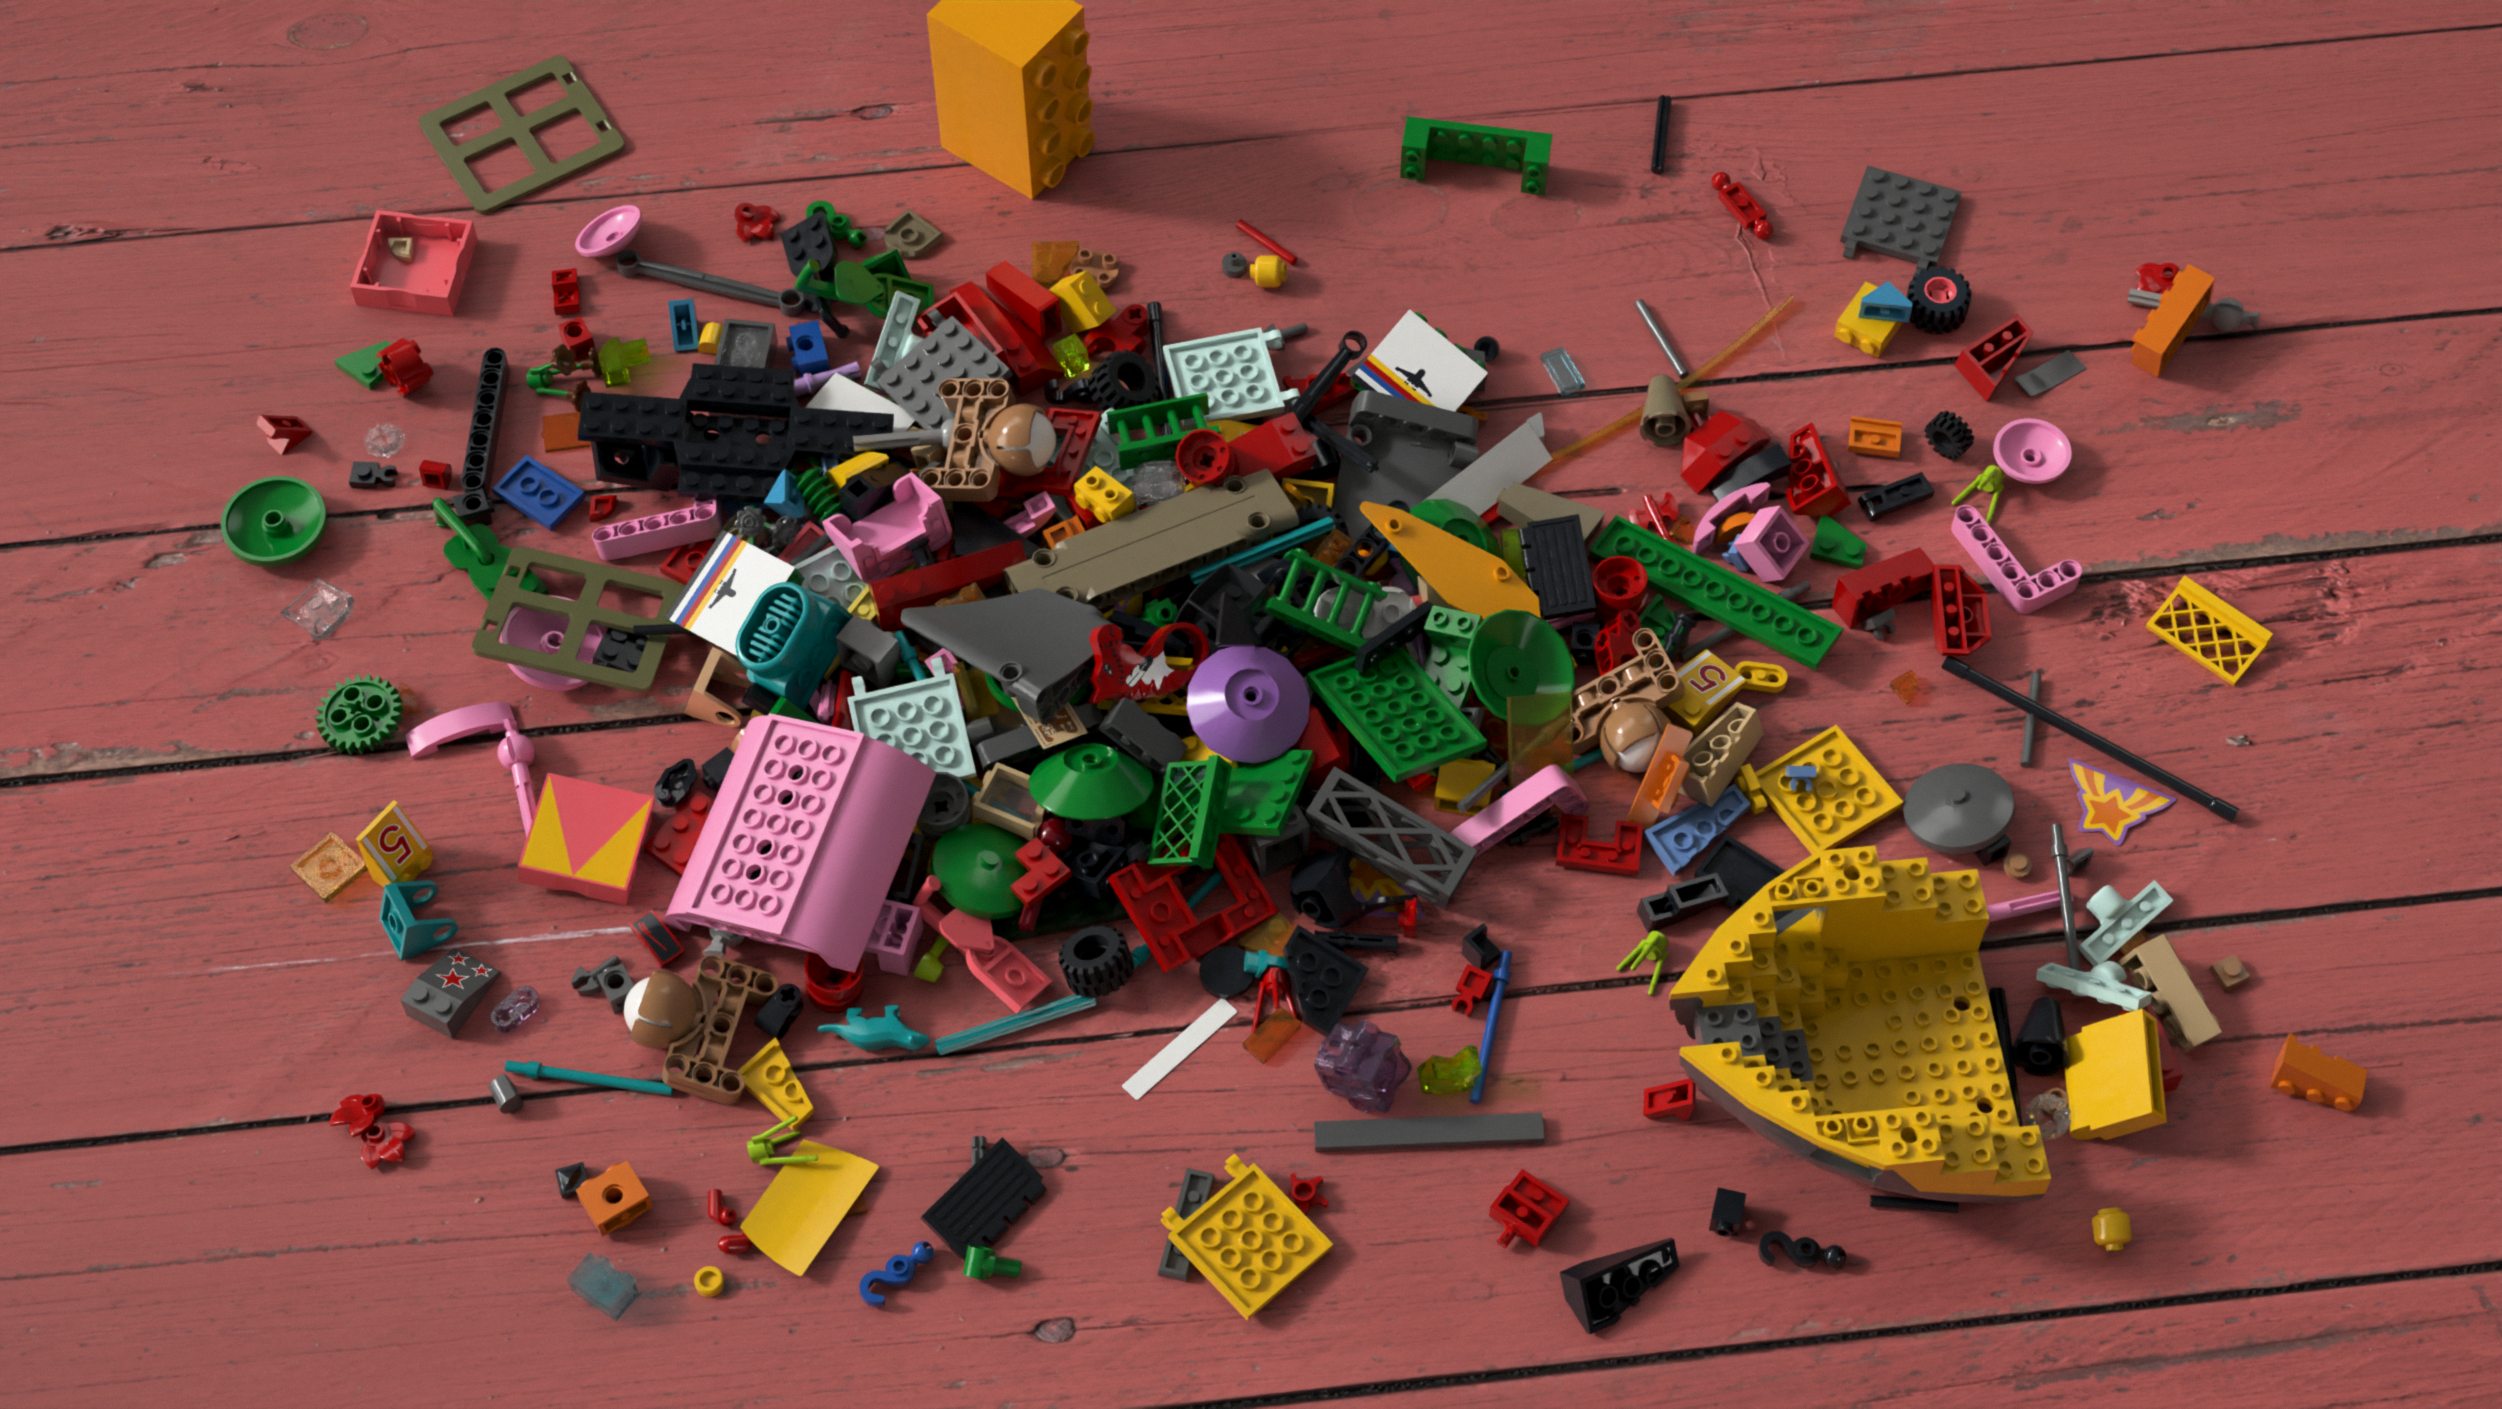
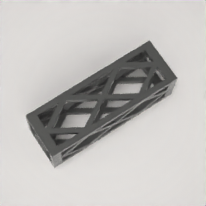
M1335 766L1305 814L1312 833L1336 847L1346 846L1351 855L1443 910L1447 907L1470 869L1478 851ZM1336 799H1347L1356 805H1339ZM1333 813L1336 814V816L1338 817L1340 823H1338V822L1336 821V819H1335ZM1344 813H1366L1374 828H1351ZM1376 817H1378L1379 819H1381V821H1382V823H1383V825H1384L1385 828H1382V827H1381V825H1380V823H1379V821L1377 820ZM1360 835H1378L1381 841H1369ZM1398 836H1410L1417 841H1400ZM1394 849H1397V850H1398V852H1399V854H1400V856L1402 857L1403 860H1401V859L1398 858V856H1397L1396 852L1394 851ZM1405 849H1427L1436 865L1413 864ZM1438 853L1444 857L1447 865L1443 864ZM1423 872H1440L1442 877H1430Z

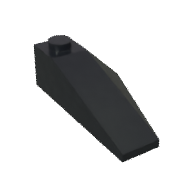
M1668 1238L1584 1261L1560 1272L1565 1300L1588 1334H1593L1615 1324L1621 1318L1620 1314L1630 1305L1635 1306L1641 1301L1639 1297L1650 1287L1655 1288L1679 1267L1675 1240Z

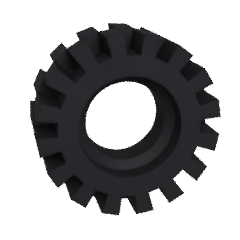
M1949 411L1940 412L1926 425L1924 430L1926 432L1925 438L1930 439L1928 444L1934 446L1933 450L1935 452L1940 451V456L1944 457L1946 455V458L1949 460L1951 458L1953 460L1960 458L1974 443V436L1971 435L1973 433L1972 429H1967L1968 423H1963L1961 421L1963 418L1960 416L1956 418V413L1954 412L1950 414Z

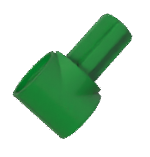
M968 1245L963 1275L977 1279H989L992 1274L1019 1277L1022 1265L1020 1260L995 1256L993 1249Z

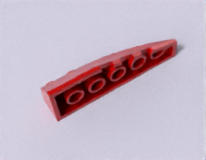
M972 281L949 291L950 295L956 291L959 293L1004 350L1013 373L1009 380L1020 396L1045 386L1050 380L1060 379L1065 376V372L1041 338Z
M1021 539L869 582L868 587L880 629L883 632H893L907 628L901 621L903 609L962 604L1005 579L1003 572L1005 568L1027 560Z

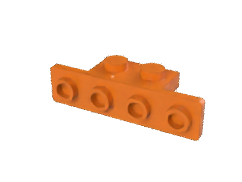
M1671 723L1667 724L1626 821L1643 823V830H1647L1654 826L1660 811L1668 814L1670 808L1676 805L1679 798L1678 790L1681 783L1687 780L1690 772V764L1683 757L1693 736L1691 731Z

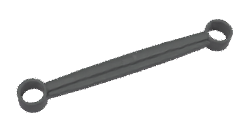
M633 249L622 250L616 256L617 269L623 277L631 278L642 273L701 290L779 306L782 314L788 317L798 316L805 309L803 293L795 288H788L780 293L708 273L643 260L640 254ZM626 261H636V263L631 266L622 265ZM788 300L799 301V303L791 306L784 304Z

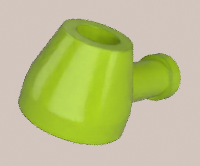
M938 935L935 944L919 962L914 972V976L918 979L937 982L945 967L938 960V957L945 947L950 944L941 935Z

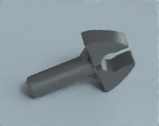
M1303 322L1280 330L1282 348L1270 349L1267 347V349L1284 350L1285 339L1308 331L1306 323ZM1274 324L1268 326L1263 333L1276 330Z
M613 955L592 971H585L580 966L572 978L573 989L580 985L581 982L587 981L586 985L578 989L579 996L599 993L601 990L597 984V975L608 967L620 965V959Z

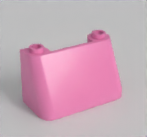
M912 472L901 477L893 485L892 493L895 501L856 523L851 524L849 518L843 514H836L822 521L827 535L858 577L866 584L887 578L914 563L915 559L912 552L907 550L908 546L929 538L930 542L928 545L931 552L947 544L951 539L952 528L942 498Z

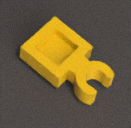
M1751 764L1741 766L1735 776V784L1746 799L1749 800L1753 814L1765 812L1764 808L1768 805L1760 792L1761 786Z

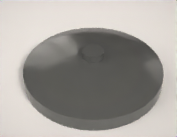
M1957 763L1940 766L1919 777L1911 785L1905 796L1903 811L1907 829L1919 843L1941 853L1965 854L1982 850L2002 838L2013 822L2015 805L2010 786L1999 774L1983 766Z

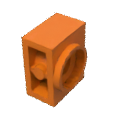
M627 1160L621 1164L617 1163L610 1166L605 1173L596 1178L586 1180L576 1189L580 1203L602 1237L617 1228L629 1225L636 1217L653 1208L649 1194ZM615 1198H622L621 1201L616 1204L610 1203Z

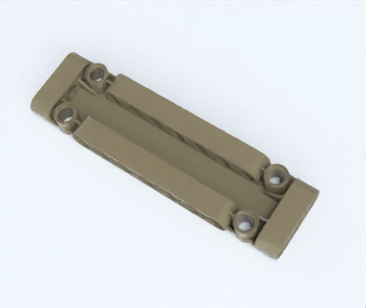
M1266 468L1245 477L1229 476L1224 480L1223 485L1219 487L1205 485L1058 542L1053 550L1039 549L1034 552L1031 559L1005 568L1003 572L1012 594L1035 588H1043L1083 604H1090L1100 610L1190 575V572L1249 549L1251 544L1256 546L1269 541L1270 534H1278L1298 526L1299 518L1295 508L1271 472Z

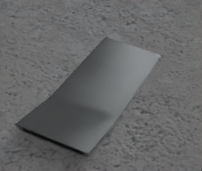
M2067 350L2032 371L2013 379L2032 397L2060 384L2083 371L2086 367Z

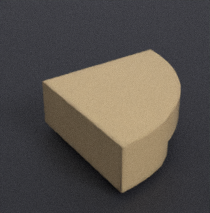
M388 238L392 254L401 261L412 262L413 238Z

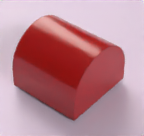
M423 460L419 467L422 485L447 490L452 478L451 464Z

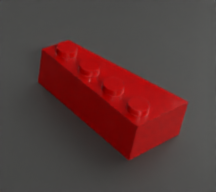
M1919 547L1838 577L1831 607L1851 629L1859 625L1860 621L1881 610L1888 609L1932 586L1934 563Z

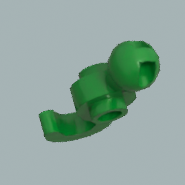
M816 201L807 207L806 219L821 210L827 214L834 239H844L847 237L849 244L854 248H861L867 243L866 233L860 229L852 230L850 219L843 214L836 215L834 206L831 203Z

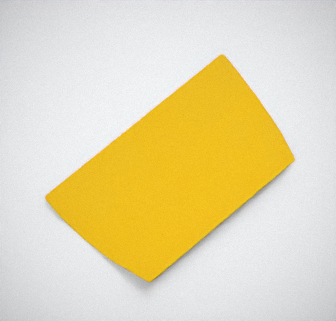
M805 1139L802 1140L791 1157L818 1156V1161L786 1163L740 1226L747 1237L762 1252L798 1276L804 1274L879 1168L877 1164L861 1157Z

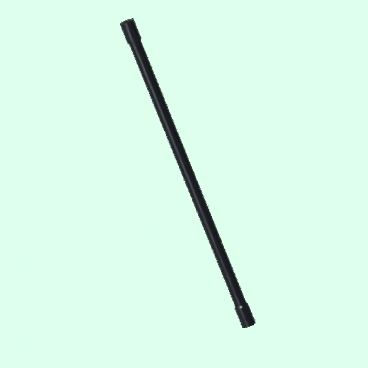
M1150 302L1147 304L1148 324L1151 332L1154 370L1158 375L1156 381L1159 382L1157 398L1158 402L1170 400L1167 365L1163 354V346H1165L1162 327L1163 315L1161 304L1159 302ZM1169 423L1160 425L1161 436L1173 434ZM1173 461L1165 462L1167 490L1178 493L1180 491L1179 475L1173 473ZM1184 577L1176 580V590L1186 583ZM1191 592L1187 594L1184 598H1188Z

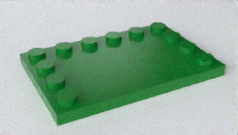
M1400 647L1393 655L1387 656L1376 667H1371L1363 674L1354 669L1356 656L1307 673L1306 682L1394 783L1486 749L1487 740L1403 647Z
M1288 749L1278 758L1255 764L1237 762L1238 768L1231 771L1219 833L1281 836L1315 760L1313 750ZM1202 769L1195 776L1198 782L1205 777L1206 769ZM1184 770L1176 771L1175 784L1186 775ZM1153 771L1151 772L1154 789L1146 803L1132 811L1128 819L1131 829H1155L1165 775L1159 777ZM1192 780L1181 789L1184 796L1195 787ZM1201 792L1190 801L1193 808L1200 802ZM1178 794L1170 800V809L1181 800ZM1185 806L1175 816L1181 821L1190 810ZM1196 818L1184 827L1186 831L1191 832L1194 829ZM1173 819L1165 825L1164 830L1170 831L1176 825Z

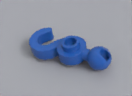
M927 1241L917 1242L913 1246L910 1256L895 1255L886 1263L885 1271L875 1270L865 1274L859 1285L863 1301L872 1307H883L885 1305L884 1296L872 1294L869 1291L870 1287L875 1283H882L888 1286H905L914 1279L915 1266L918 1263L926 1264L933 1259L935 1253L933 1246Z

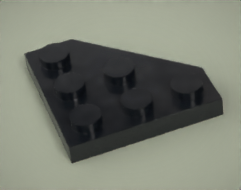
M1297 925L1282 951L1304 1024L1329 1038L1369 968L1300 925Z

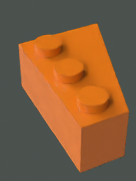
M2289 1033L2276 1057L2270 1088L2277 1089L2283 1094L2305 1097L2314 1103L2322 1102L2342 1111L2355 1112L2363 1097L2368 1070L2337 1055L2332 1059L2320 1053L2321 1048L2314 1044L2309 1048L2296 1042L2297 1036Z

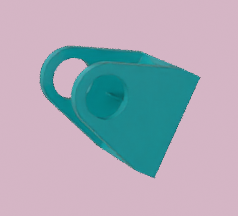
M434 881L396 882L384 887L379 920L401 961L412 958L451 939L459 929L456 920L452 918L415 921L410 912L436 897L439 889ZM431 888L430 892L425 896L413 898L418 891ZM451 926L446 933L440 936H433L438 929Z

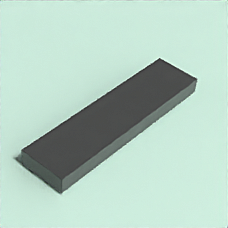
M1187 1168L1175 1209L1183 1220H1186L1210 1199L1215 1174ZM1167 1238L1158 1276L1187 1282L1192 1262Z

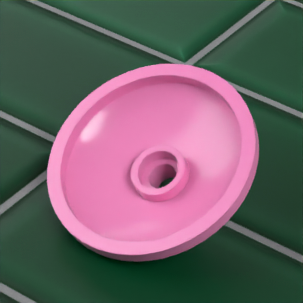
M633 205L620 206L603 213L581 231L575 242L577 251L580 255L591 258L608 256L622 251L638 232L642 222V213Z
M2033 418L2018 419L2006 424L1998 432L1993 446L1994 457L1999 467L2012 478L2031 484L2047 483L2059 478L2067 470L2072 455L2071 445L2060 429L2049 422Z

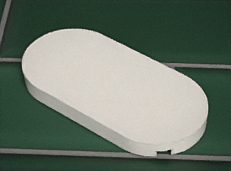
M1340 587L1327 590L1318 598L1314 608L1316 617L1322 620L1328 618ZM1382 587L1383 591L1388 592V596L1381 602L1374 600L1361 633L1364 639L1369 641L1416 609L1415 602L1405 594V591L1397 587ZM1350 589L1337 622L1340 628L1346 631L1352 629L1364 595Z

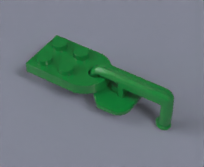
M809 259L794 285L795 289L802 293L858 306L865 305L871 313L882 319L887 318L896 291L920 299L916 315L934 305L933 284L884 273L872 275L863 265L849 261H840L836 265L835 284L811 279L814 273L820 271V265L815 259ZM914 318L912 325L918 327L916 320Z
M439 497L434 498L433 509L436 525L439 527L449 525L457 534L444 545L445 557L456 569L468 570L472 585L489 603L512 550L506 546L498 545L497 537L486 525L477 523L467 527L443 499ZM528 568L520 588L544 595L549 594L548 588ZM511 570L509 576L517 578L519 572Z

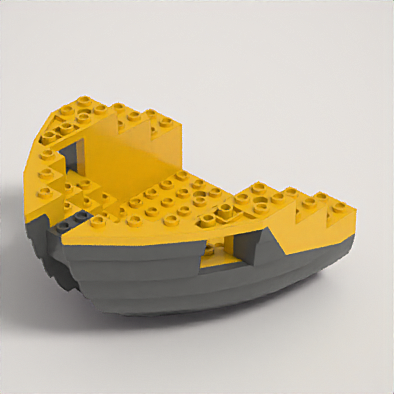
M1876 846L1817 851L1767 883L1720 925L1670 992V1010H1675L1678 1023L1685 1025L1687 1034L1692 1039H1696L1697 1046L1681 1047L1679 1059L1680 1065L1685 1068L1687 1076L1697 1085L1698 1090L1760 1136L1822 1170L1884 1191L1929 1200L1968 1203H2014L2040 1200L2051 1181L2039 1125L2019 1127L1978 949L1989 921V915L1978 869L1930 873L1927 857L1879 862ZM1794 910L1775 922L1773 912ZM1962 1001L1967 1004L1968 1009L1960 1011L1955 1008L1953 1003ZM1979 1103H1986L1991 1107L1992 1111L1990 1113H1983L1978 1110L1977 1105Z

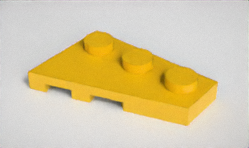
M776 1037L737 1071L744 1078V1087L782 1122L793 1116L798 1117L796 1122L788 1126L792 1131H795L814 1114V1108L802 1085L796 1078Z

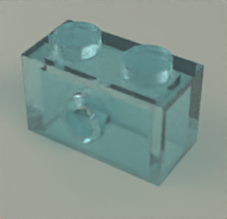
M589 1252L567 1278L571 1291L617 1322L639 1295L635 1284L636 1280L626 1271L620 1273L613 1268L614 1265L602 1255L596 1257Z

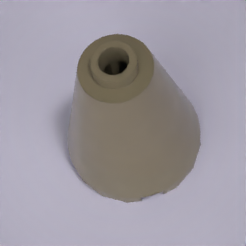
M1658 375L1652 378L1649 383L1640 422V434L1643 440L1647 442V439H1649L1656 446L1678 444L1682 442V437L1690 434L1691 422L1674 379L1667 375Z

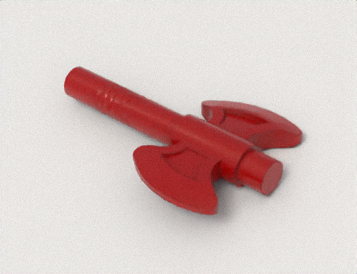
M1669 492L1665 493V497L1660 504H1657L1652 495L1649 494L1642 498L1645 510L1629 508L1628 514L1632 523L1646 530L1653 524L1660 537L1674 543L1665 525V518L1670 519L1672 522H1676L1678 519V504L1672 494Z

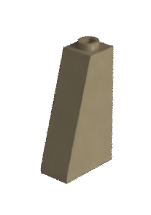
M1513 482L1508 490L1504 488L1496 500L1499 503L1496 513L1520 528H1526L1528 522L1579 514L1585 547L1602 526L1605 512L1600 509Z

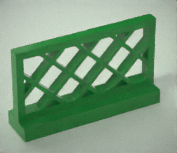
M1210 755L1208 760L1168 763L1147 863L1149 866L1199 865L1203 869L1213 867L1232 766L1219 755ZM1202 769H1206L1205 777L1198 782L1195 776ZM1184 770L1186 775L1175 784L1176 771ZM1192 780L1195 787L1184 796L1181 789ZM1201 792L1200 802L1193 808L1190 801ZM1178 794L1181 800L1170 809V800ZM1187 806L1190 812L1179 821L1175 815ZM1196 818L1194 829L1188 833L1184 827ZM1173 819L1176 825L1165 835L1164 827ZM1182 831L1185 837L1174 847L1171 840ZM1190 843L1189 857H1182L1179 853ZM1167 844L1171 851L1163 858H1158L1160 850Z

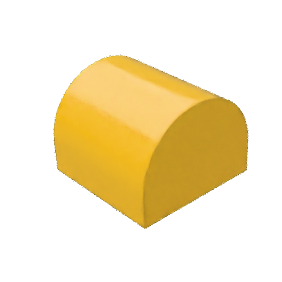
M714 322L704 325L698 344V351L700 353L717 354L723 325Z

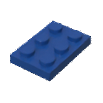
M528 455L524 456L492 488L494 495L549 531H552L586 498L583 490Z

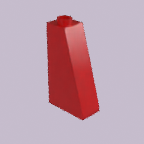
M1007 261L993 266L986 272L987 289L1027 328L1041 338L1043 342L1062 330L1060 299Z

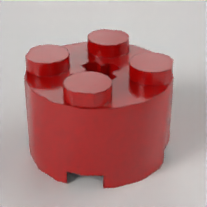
M404 338L375 354V357L382 360V362L378 363V366L390 386L393 384L397 385L400 389L397 391V394L401 397L430 381V377L434 375L430 365L427 362H423L419 356L421 350L414 340L408 342Z

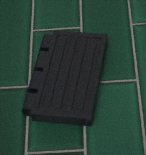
M1579 514L1528 522L1526 528L1519 529L1520 547L1524 549L1521 552L1524 570L1529 572L1526 574L1527 586L1539 598L1540 615L1544 617V620L1597 612Z
M1725 834L1697 868L1694 877L1699 878L1718 873L1729 894L1728 898L1720 903L1733 910L1737 904L1742 907L1767 883L1786 871ZM1794 910L1773 912L1775 922Z
M1002 1137L920 1219L960 1259H963L967 1254L968 1245L988 1248L987 1244L982 1240L983 1238L993 1245L1009 1229L1002 1219L1005 1218L1013 1225L1029 1209L1022 1199L1024 1198L1033 1205L1047 1189L1040 1182L1043 1177Z

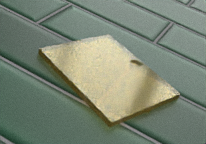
M1538 692L1535 695L1507 697L1509 792L1550 765H1558L1574 779L1572 692L1546 694Z

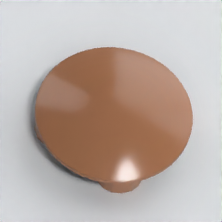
M1083 248L1079 250L1078 255L1072 260L1070 274L1072 276L1088 270L1101 289L1107 288L1119 276L1117 257L1113 253Z

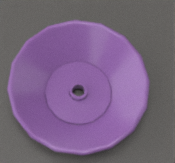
M1229 647L1218 650L1199 665L1188 685L1186 709L1193 731L1210 750L1230 761L1255 764L1278 758L1298 742L1308 724L1310 697L1302 675L1287 658L1266 647ZM1252 694L1255 700H1247L1246 695Z

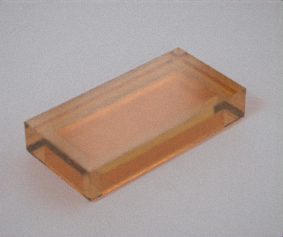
M1280 1006L1243 1042V1048L1264 1064L1301 1028V1022Z

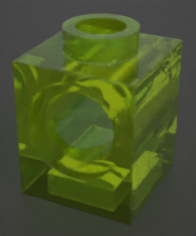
M1076 333L1053 344L1055 360L1065 372L1067 379L1090 368L1088 350Z

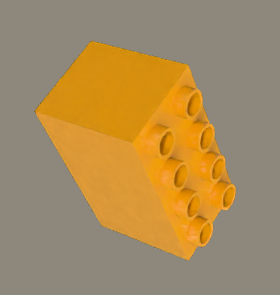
M941 0L927 13L941 147L1033 200L1046 186L1049 188L1055 187L1063 178L1066 165L1075 156L1080 158L1086 156L1095 142L1096 135L1091 130L1090 118L1094 102L1089 98L1088 84L1092 68L1087 65L1086 50L1090 34L1085 31L1084 6L1073 0Z

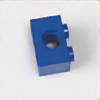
M818 320L789 326L790 337H786L788 351H794L795 356L791 357L793 370L799 371L800 378L805 373L814 375L830 370Z

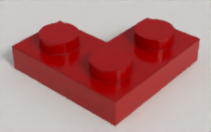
M1035 837L1015 852L1016 859L1029 872L1010 885L1012 893L1028 908H1031L1071 878L1072 873L1055 854Z

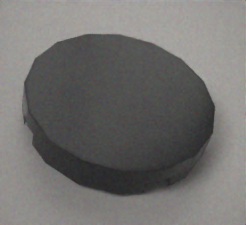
M1221 946L1209 951L1203 957L1199 967L1200 981L1204 989L1212 996L1221 999H1232L1234 996L1245 994L1252 986L1255 973L1244 971L1246 952L1233 946Z

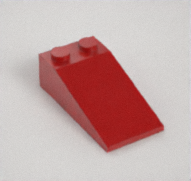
M1294 412L1272 419L1228 442L1237 455L1238 469L1236 476L1241 477L1267 468L1278 482L1283 480V478H1288L1311 469L1317 455ZM1210 459V460L1207 461V462H1208V465H1207L1208 468H1210V467L1212 466V464H1211L1212 459Z

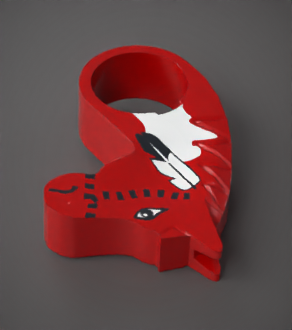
M1191 623L1168 624L1159 628L1137 654L1131 646L1123 643L1122 632L1116 625L1105 624L1095 627L1089 636V642L1095 658V666L1092 676L1089 678L1094 691L1088 703H1099L1105 699L1119 701L1124 697L1131 700L1146 699L1172 692L1191 681L1199 665L1208 659L1209 644L1205 634ZM1175 629L1187 634L1194 646L1193 660L1183 671L1172 670L1165 663L1164 642L1167 636Z

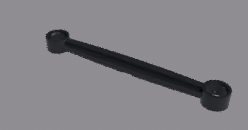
M1349 331L1344 335L1339 343V352L1317 375L1286 414L1294 412L1299 423L1302 424L1333 385L1348 362L1358 359L1365 351L1367 340L1362 333ZM1351 339L1356 341L1360 346V351L1349 349L1345 340Z

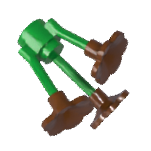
M561 344L553 349L552 355L554 359L550 363L530 368L527 372V384L530 389H536L538 395L552 394L567 397V399L572 400L575 410L581 412L583 392H591L586 380H581L579 384H575L573 390L569 389L568 391L547 387L553 383V375L563 374L568 376L571 372L579 369L583 371L592 369L596 379L600 378L602 369L599 356L595 348L592 347L588 352L589 359L576 364L573 351L568 350L566 345Z

